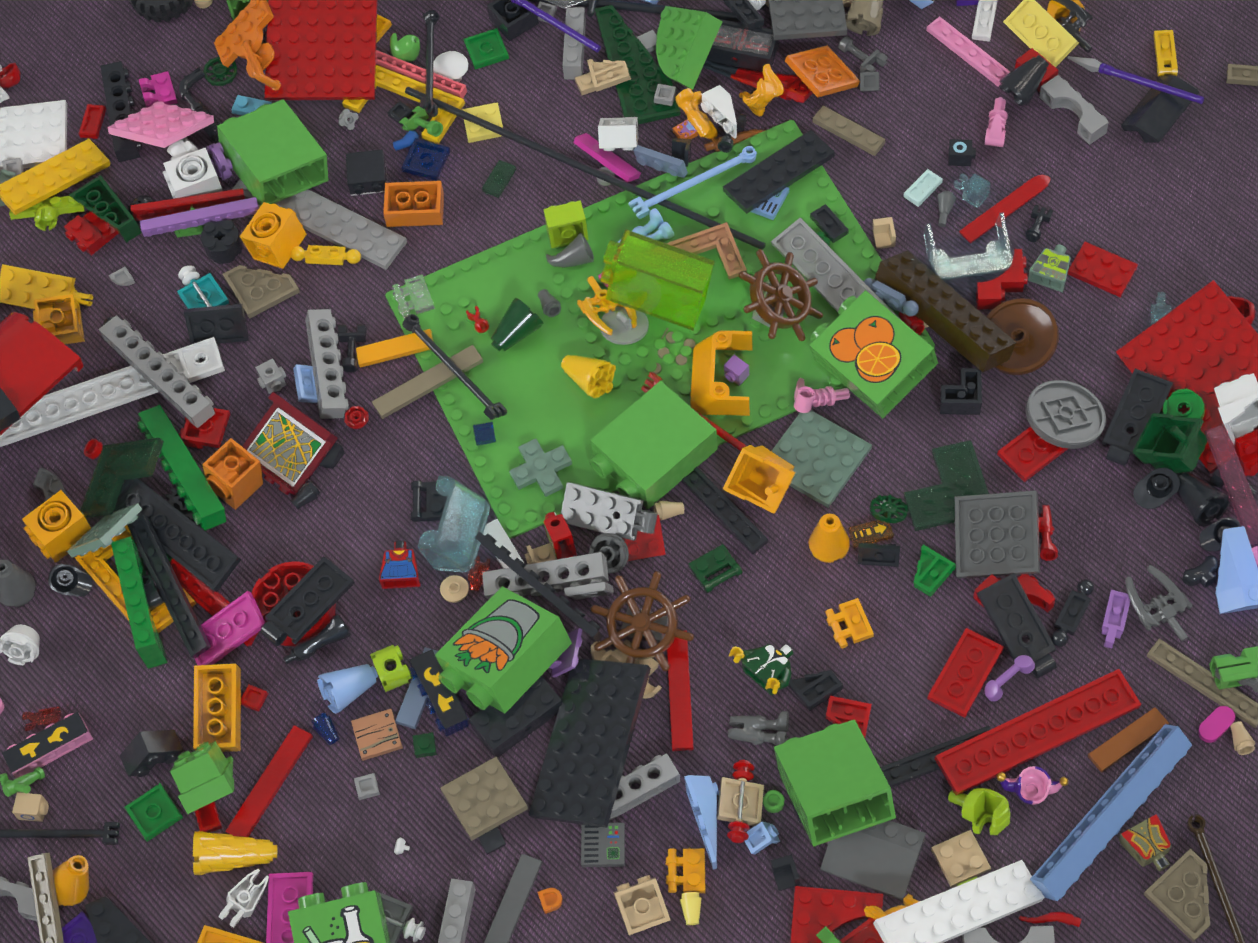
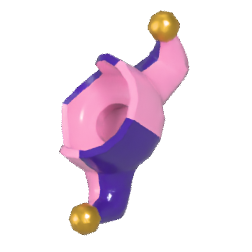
M1035 766L1024 769L1018 778L1014 779L1006 778L1003 772L997 774V780L1000 781L1003 790L1015 792L1021 801L1030 805L1043 802L1049 794L1056 793L1062 786L1068 785L1069 781L1066 777H1061L1059 781H1051L1050 776L1045 770Z

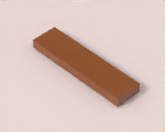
M1154 707L1090 752L1088 758L1102 773L1155 736L1165 724L1169 725V722Z

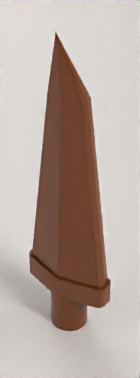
M752 129L737 133V138H731L734 142L733 145L765 130ZM721 137L712 138L710 143L704 144L705 151L713 149L717 152L720 151L718 149V142Z

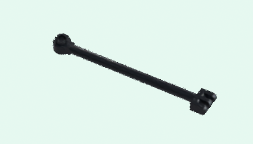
M429 10L423 14L425 24L427 25L426 96L420 99V107L425 109L427 113H430L432 117H435L438 114V105L433 102L434 25H436L440 17L436 10Z
M411 314L405 317L402 323L403 327L415 333L486 407L484 414L490 420L507 415V409L500 402L493 404L420 328L419 318L416 315Z
M105 822L104 829H0V838H103L102 843L104 845H118L119 840L110 837H119V831L111 829H119L120 823Z

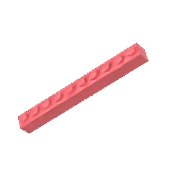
M376 50V65L426 84V69ZM433 72L434 88L462 99L467 93L466 85Z

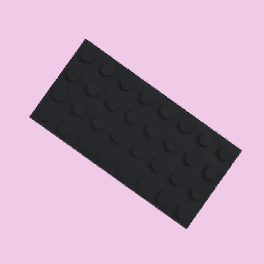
M579 658L578 664L574 669L570 670L562 697V706L559 707L529 811L530 817L608 827L651 670L648 665Z

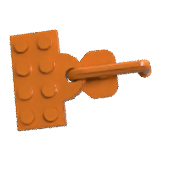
M251 0L244 10L240 11L234 21L227 26L225 31L216 38L214 45L224 66L229 67L238 56L247 59L246 70L248 75L276 91L281 86L280 81L273 80L263 73V70L274 58V50L269 43L261 44L263 28L274 16L267 0Z

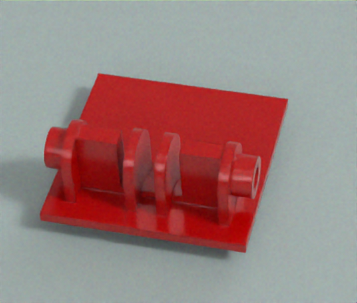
M657 515L654 534L638 531L636 541L622 538L628 547V561L666 555L659 515Z

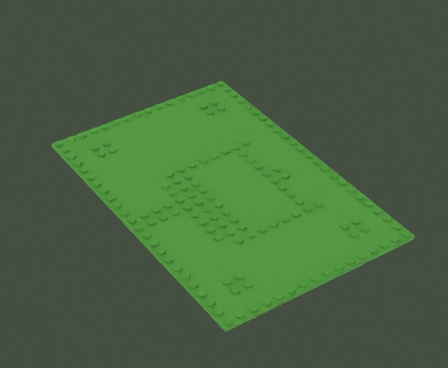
M789 120L733 145L732 150L728 153L716 151L689 163L688 167H686L688 173L684 178L665 173L636 186L654 195H658L739 156L745 147L752 146L757 152L754 162L740 163L666 200L720 224L727 222L730 228L766 243L763 251L769 263L785 262V258L772 245L771 241L799 218L815 233L822 232L810 218V213L826 204L849 229V234L835 243L830 241L829 247L862 281L867 278L875 279L880 261H882L822 165L788 187L789 193L774 220L752 212L746 214L723 192L724 185L803 135L794 120ZM626 190L583 208L589 239L587 242L593 252L594 262L565 268L554 267L549 264L546 254L551 256L557 255L568 245L551 248L546 225H543L391 290L385 295L404 335L412 334V332L406 330L402 323L406 316L414 314L419 318L420 328L432 331L433 341L449 358L471 345L476 348L483 358V363L464 374L493 404L500 402L507 409V415L490 420L484 414L486 407L457 377L433 390L498 521L509 539L543 525L545 516L550 512H555L556 515L561 514L567 482L613 493L618 491L616 487L619 484L618 481L611 475L603 479L591 467L589 460L593 457L590 440L645 394L641 388L643 385H646L645 380L647 378L651 379L648 375L656 370V363L661 365V372L656 375L661 377L665 385L691 406L693 349L689 346H684L686 339H693L696 345L718 331H752V351L716 350L714 382L727 384L730 390L729 396L749 397L750 416L703 415L735 438L797 411L794 408V392L799 378H803L805 386L812 389L825 388L826 386H832L834 390L847 388L815 360L810 348L812 343L810 338L816 328L823 323H827L830 326L840 316L838 312L813 287H810L811 307L822 312L823 317L817 319L808 314L799 323L806 336L804 341L798 340L793 328H778L776 337L770 339L768 337L770 327L752 319L754 311L750 313L743 311L744 306L752 303L750 283L739 277L729 280L716 248L666 265L687 263L690 282L652 289L649 271L646 272V279L656 301V306L642 310L649 321L647 334L641 340L632 344L621 345L608 341L602 335L601 330L588 319L585 313L583 314L577 305V300L584 301L586 297L593 298L595 296V292L587 281L590 276L595 278L602 290L606 289L608 293L610 292L598 279V275L614 265L624 276L619 260L626 257L623 251H620L616 246V243L638 226L644 227L650 221L649 215L638 219L637 213L633 212V208H630L628 203L640 196ZM658 204L649 207V210L656 208L661 214L663 221L667 222L674 232L672 238L658 240L652 248L711 228ZM657 230L650 232L648 235H652ZM734 238L747 273L754 276L762 268L756 254L759 249ZM775 274L780 283L781 275ZM767 275L765 276L763 282L769 280ZM625 279V282L616 287V289H621L622 286H625V289L631 296V301L633 302L634 307L636 308L635 302L633 300V297L631 295V292ZM788 280L787 285L792 287V283ZM543 289L548 290L561 304V311L555 317H549L543 313L540 299L538 298V293ZM797 293L793 294V297L799 300ZM518 298L533 313H536L544 324L508 350L503 351L501 349L499 352L491 345L493 342L491 337L511 302ZM790 305L796 315L798 308ZM475 306H477L480 311V317L489 322L488 331L478 333L474 328L475 322L467 317V310L469 313L476 315ZM892 310L898 316L899 311ZM598 312L600 319H602L605 312ZM666 328H669L667 333L674 332L672 339L675 343H668L666 341V334L661 339ZM924 329L919 336L935 348V343L926 329ZM664 347L668 348L669 354H665L663 359L659 358L658 350ZM431 350L415 353L423 372L442 362ZM681 354L687 357V363L682 366L676 363L677 355ZM567 355H577L606 360L615 365L616 370L612 381L613 389L610 393H605L599 398L590 397L561 368L563 358ZM733 355L749 365L750 375L740 386L735 382L728 381L724 375V365ZM717 435L718 446L727 442ZM535 438L544 453L563 445L572 460V465L556 472L563 485V489L546 497L537 481L518 490L509 473L510 470L526 463L518 447Z

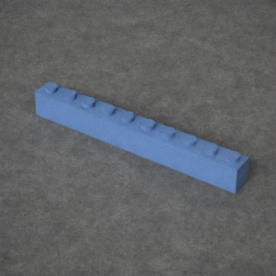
M1165 724L1030 878L1045 898L1058 901L1066 894L1068 888L1093 863V859L1099 852L1106 848L1107 843L1112 837L1119 833L1125 822L1132 818L1137 808L1160 785L1162 779L1187 754L1192 744L1178 726Z

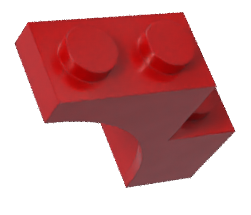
M1014 249L1013 261L1002 275L990 281L977 282V309H994L1001 304V301H1005V292H1023L1028 276L1027 273H1024L1026 256H1023L1022 249Z
M991 574L975 589L973 598L984 607L976 593L1002 579L996 578ZM1022 574L1017 578L1031 604L1042 608L1047 613L1054 607V595L1048 589L1041 587L1035 577Z

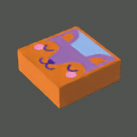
M688 119L672 128L677 138L693 139L698 136V132Z

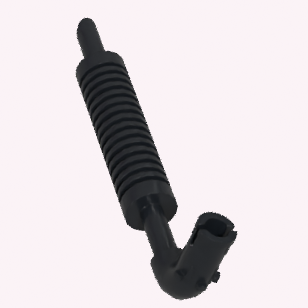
M198 67L180 81L178 94L182 100L189 104L192 111L205 112V114L212 115L202 102L196 103L189 92V89L195 83L206 77L204 72ZM214 117V123L203 129L216 144L219 143L217 125H220V123Z

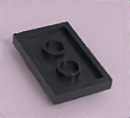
M243 304L184 310L191 345L212 337L215 338L217 344L249 340Z

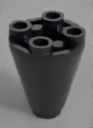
M1040 55L1036 58L1033 57L999 80L1001 84L998 87L1006 94L1010 92L1014 96L1012 100L1019 106H1027L1048 70L1049 63Z

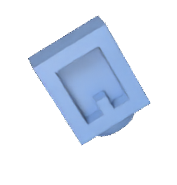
M762 821L746 832L749 838L745 840V843L751 854L754 855L771 843L777 844L780 842L777 836L779 835L778 830L773 824Z

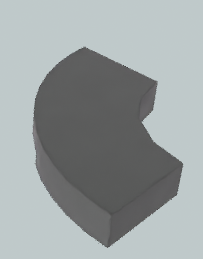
M39 468L33 486L44 493L45 501L60 490L66 495L64 486L57 476L46 469Z

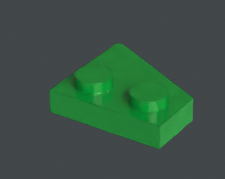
M923 545L921 547L920 561L918 560L917 573L913 582L914 587L931 597L955 570V563Z

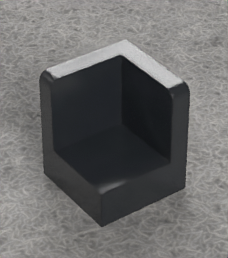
M673 138L671 156L683 160L685 166L688 167L691 158L692 139Z
M792 854L771 860V869L779 891L800 885V878Z

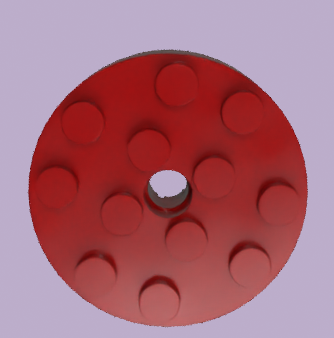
M295 561L281 563L270 568L267 574L258 579L252 590V595L265 623L267 622L265 616L314 567L313 565ZM336 603L296 644L292 643V639L287 635L281 645L296 646L299 642L321 631L329 623L330 619L335 616ZM298 611L293 614L294 617L301 615Z

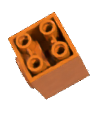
M232 438L203 463L204 476L214 493L234 510L263 485L260 461Z

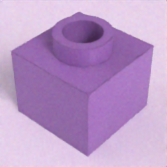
M733 355L724 365V375L728 381L735 382L740 386L750 375L749 365Z

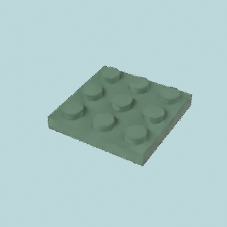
M136 503L105 515L67 552L71 557H75L77 555L84 556L89 551L95 552L100 547L106 548L113 542L112 538L123 533L126 530L125 526L138 518L137 514L142 508Z

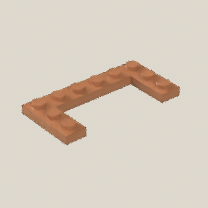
M727 222L620 259L619 264L636 308L642 311L656 306V301L645 276L649 269L663 267L716 248L729 280L739 277L738 274L741 271L747 273Z

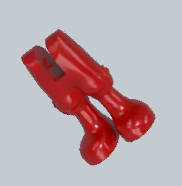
M1042 505L1041 517H1039V533L1042 536L1040 557L1043 560L1051 561L1058 557V549L1052 543L1050 537L1055 528L1052 525L1050 506Z

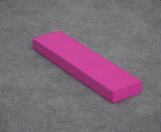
M585 133L575 137L573 141L575 145L627 183L640 177L641 172L612 151H604V148H599V142L589 134Z

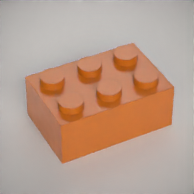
M441 181L385 183L383 215L387 227L443 225L444 191Z

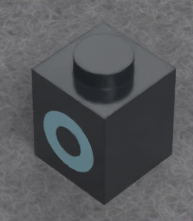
M950 139L948 166H971L972 159L976 157V148L972 147V140Z

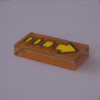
M880 520L848 527L854 548L859 547V543L872 544L894 537L890 523Z

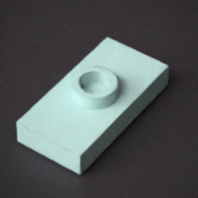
M927 169L904 192V197L919 207L942 183L943 179Z

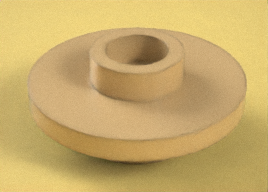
M453 575L444 579L440 586V592L446 601L456 603L462 601L467 596L469 586L463 577Z

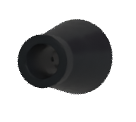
M310 481L307 484L305 483L290 501L297 509H300L302 506L317 499L320 491Z

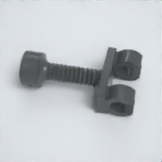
M845 36L839 43L838 48L843 52L850 51L864 61L860 66V72H874L876 70L872 66L874 62L881 67L887 63V56L880 53L878 49L868 56L855 47L853 40L848 36Z

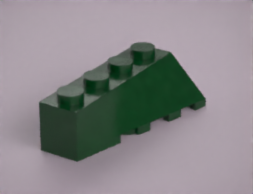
M101 175L69 194L72 199L118 231L126 243L142 233L133 216Z

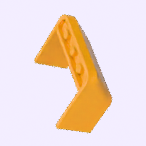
M722 330L695 345L693 349L690 399L693 409L702 415L750 416L749 397L729 396L730 390L727 384L714 382L716 350L752 351V331Z

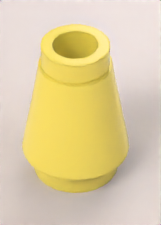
M699 892L682 893L680 903L686 925L699 924L702 899L699 897Z

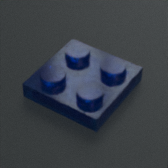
M415 138L401 167L402 172L437 181L450 154V147Z

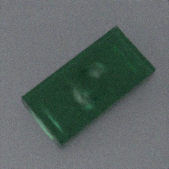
M499 160L483 185L482 191L499 198L515 173L516 166Z

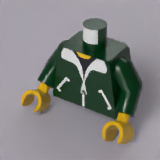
M770 644L750 650H742L736 646L732 647L729 656H735L733 659L735 663H739L742 660L743 672L771 696L777 694L778 690L789 686L792 672L788 658L793 655V651L788 645L785 644L779 650H776Z

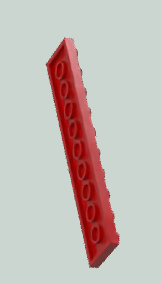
M1117 669L936 755L934 759L955 795H959L996 777L998 773L1009 771L1136 710L1142 704L1120 669Z

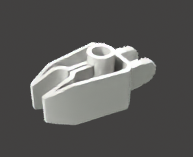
M259 869L249 873L228 892L226 898L227 905L218 917L223 920L231 909L236 911V916L230 921V926L233 928L242 917H251L264 893L269 876H266L259 885L254 884L253 886V881L260 872Z

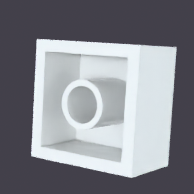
M638 117L600 118L598 125L599 148H604V151H613L615 148L633 150V147H637L639 139Z

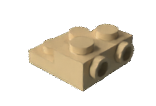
M650 875L637 879L638 884L630 886L628 882L617 886L618 891L613 892L628 935L670 921L655 877L650 878Z

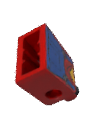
M405 541L394 542V550L384 552L379 576L382 589L421 587L414 551L406 549Z

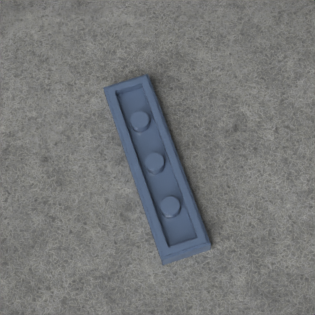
M425 647L423 653L431 649ZM416 671L395 720L396 724L416 729L428 700V695Z

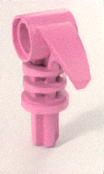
M1003 97L995 99L994 109L989 112L985 145L1004 146L1005 125L1008 114L1005 111L1006 100Z
M799 378L794 392V408L798 412L808 413L811 411L812 405L814 407L833 406L836 400L850 398L849 389L834 390L832 386L812 389L805 386L803 378Z

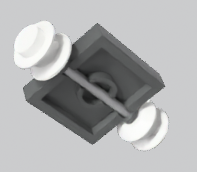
M378 892L382 899L390 942L397 943L402 931L405 939L412 936L413 942H417L418 939L421 940L426 931V928L423 927L424 922L421 921L419 924H415V918L407 921L413 906Z

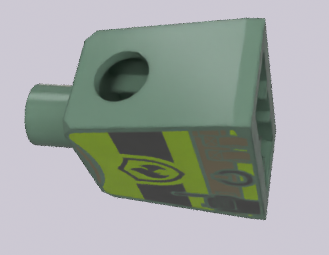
M1058 244L1054 250L1045 248L1030 268L1028 281L1063 293L1071 259L1070 256L1065 254L1066 247Z

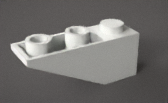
M720 85L703 93L702 110L708 113L716 123L721 125L726 133H729L734 139L737 138V123L731 95Z

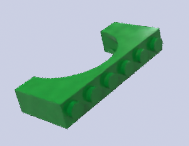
M131 537L114 541L111 545L135 648L148 669L168 663L164 645L155 627L145 594L142 576L146 575L143 558Z

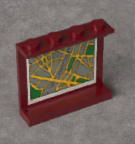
M272 392L268 398L274 403L242 447L260 461L261 471L265 474V480L271 484L275 482L279 484L278 489L286 495L289 493L296 495L338 438Z

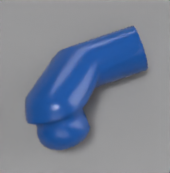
M416 131L407 132L402 139L393 142L394 149L397 151L412 146L418 141L419 135Z

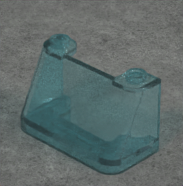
M438 476L436 490L440 495L448 497L438 530L424 532L420 537L417 548L435 570L467 572L475 564L480 543L474 537L479 531L483 534L490 505L482 496L452 477Z

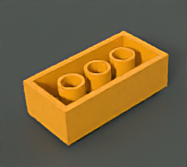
M237 664L194 666L193 749L195 751L202 743L208 742L210 744L216 741L222 752L241 750V668Z

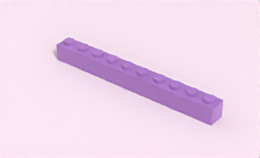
M253 197L140 221L141 231L144 237H149L175 230L197 227L208 222L255 215L259 209L257 198Z

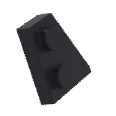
M831 670L822 671L818 674H806L804 678L792 680L791 677L788 686L809 711L829 699L830 696L844 689L843 683Z

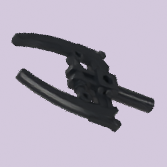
M1053 0L1070 10V15L1065 18L1062 17V21L1059 24L1079 42L1078 45L1089 53L1092 47L1079 35V29L1081 27L1084 28L1087 25V21L1093 19L1092 15L1072 0ZM1072 18H1078L1074 23H1069Z

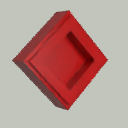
M248 684L241 697V705L259 712L268 692Z

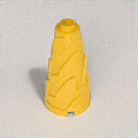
M194 831V875L230 871L234 868L270 863V861H273V858H277V845H273V842H270V840Z

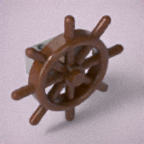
M762 249L757 250L756 254L762 268L754 276L744 271L738 274L740 279L750 283L752 303L744 306L743 311L745 313L754 311L752 319L770 327L768 333L770 339L776 337L778 328H793L798 340L804 341L806 336L799 323L808 314L817 319L823 317L822 312L811 307V292L809 288L817 285L818 280L812 278L806 281L792 267L794 258L792 252L786 254L784 263H769ZM775 274L781 275L780 283ZM767 275L769 280L763 282L765 276ZM788 280L792 283V287L787 285ZM797 293L799 300L794 298L793 294ZM790 305L798 308L796 315Z
M659 571L653 573L649 588L638 587L629 590L623 577L620 575L616 576L615 581L622 594L614 600L610 609L597 605L591 607L592 613L607 617L606 627L609 636L596 643L594 649L601 651L613 644L620 652L627 655L626 663L634 664L635 659L656 657L661 669L668 671L670 667L663 652L671 646L675 637L686 641L694 639L692 633L678 629V616L676 609L690 602V596L684 595L671 602L664 594L657 591L661 578ZM646 597L642 609L638 607L634 600L635 598ZM654 599L664 606L655 612H650ZM627 603L628 609L626 614L621 613V608ZM617 620L623 622L622 630L618 632L616 628ZM626 636L633 638L631 646L625 645L621 639ZM642 637L646 638L645 641L648 642L649 649L638 650Z

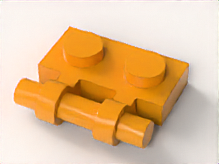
M858 598L839 604L840 613L835 614L833 609L825 611L827 615L826 621L832 627L833 637L839 643L840 648L848 646L846 641L848 637L852 638L854 644L874 637L872 628ZM844 621L847 629L842 630L839 622Z
M705 848L683 849V857H677L676 849H668V857H666V865L668 866L666 884L668 885V892L676 893L677 885H683V893H705ZM677 866H683V876H677Z

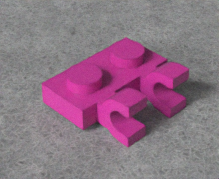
M168 71L151 75L152 80L147 78L138 79L146 108L152 106L155 102H164L167 105L177 103Z

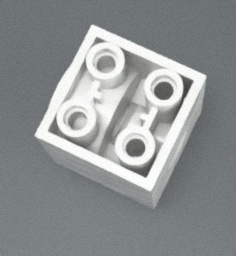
M206 148L163 163L166 171H163L173 199L223 191Z

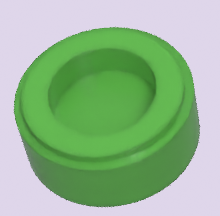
M777 790L768 791L763 797L764 808L770 813L780 812L784 807V796Z

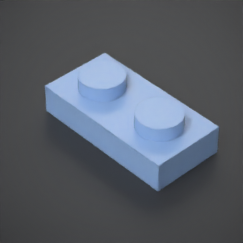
M296 364L293 370L298 402L317 403L313 367Z

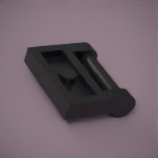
M447 481L411 482V490L413 491L411 521L447 520ZM421 491H426V512L422 513Z

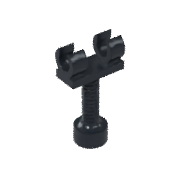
M740 114L739 119H736L737 130L739 131L745 130L746 114ZM725 132V136L719 139L718 149L721 152L728 153L732 150L734 142L729 133Z
M358 324V332L348 333L346 325H339L338 327L339 342H348L347 358L342 360L343 371L352 373L357 371L358 361L354 359L355 342H366V324Z

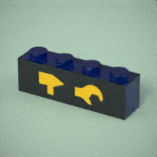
M431 649L409 659L411 667L408 670L413 680L417 678L419 682L417 688L422 697L426 695L428 700L426 706L430 714H435L437 718L435 724L439 732L443 731L447 737L468 727V718L456 694L445 687L438 677L443 669L433 650Z

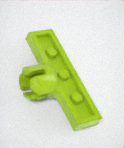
M70 196L47 198L17 215H14L10 210L9 215L11 220L34 217L35 226L38 229L46 231L47 226H49L50 231L56 227L59 215L84 212L85 207Z

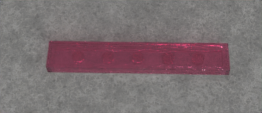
M1224 424L1208 429L1204 433L1240 525L1245 527L1250 545L1258 544V507Z

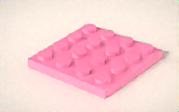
M155 102L148 108H142L136 114H130L127 118L116 121L115 124L108 127V132L111 135L165 148L214 123L213 115L205 114V112L192 111L190 108H180L177 105Z

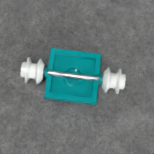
M184 266L181 268L178 277L182 280L185 287L178 290L177 293L187 309L229 304L228 298L211 273L199 279L200 274L195 272L196 268L194 266Z

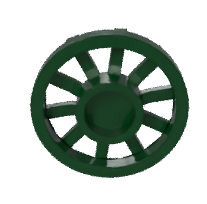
M220 57L211 59L203 69L206 81L213 86H224L232 83L237 76L236 63L233 61V66L227 68L221 63ZM207 73H214L213 75L207 77Z
M890 494L888 496L878 495L870 503V512L876 519L882 522L899 523L907 517L908 506L901 498L892 497Z

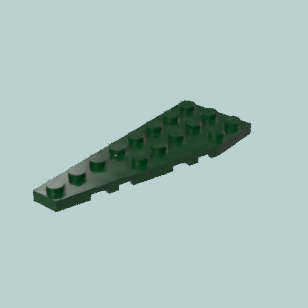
M613 5L595 8V15L608 60L613 62L625 61L631 80L615 85L624 118L638 117L639 125L681 115L680 108L675 101L676 94L672 106L654 103L658 84L673 86L672 81L669 77L665 76L661 67L655 63L653 57L641 41L634 36L630 27H627Z

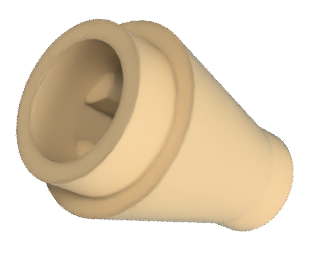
M658 501V503H654V512L658 513L661 521L684 514L683 502Z
M1238 721L1231 724L1234 750L1239 755H1247L1255 750V741L1243 723Z

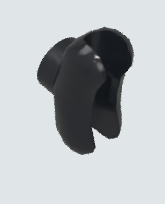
M1209 555L1199 566L1185 570L1182 578L1183 582L1188 586H1195L1200 583L1204 588L1210 586L1217 579L1214 573L1217 572L1219 567L1218 559L1213 555Z

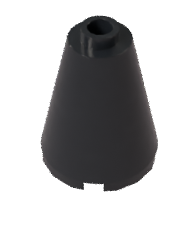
M1190 472L1178 475L1180 480L1178 493L1198 526H1209L1212 524L1211 520L1214 518L1219 520L1225 514L1230 505L1227 494Z

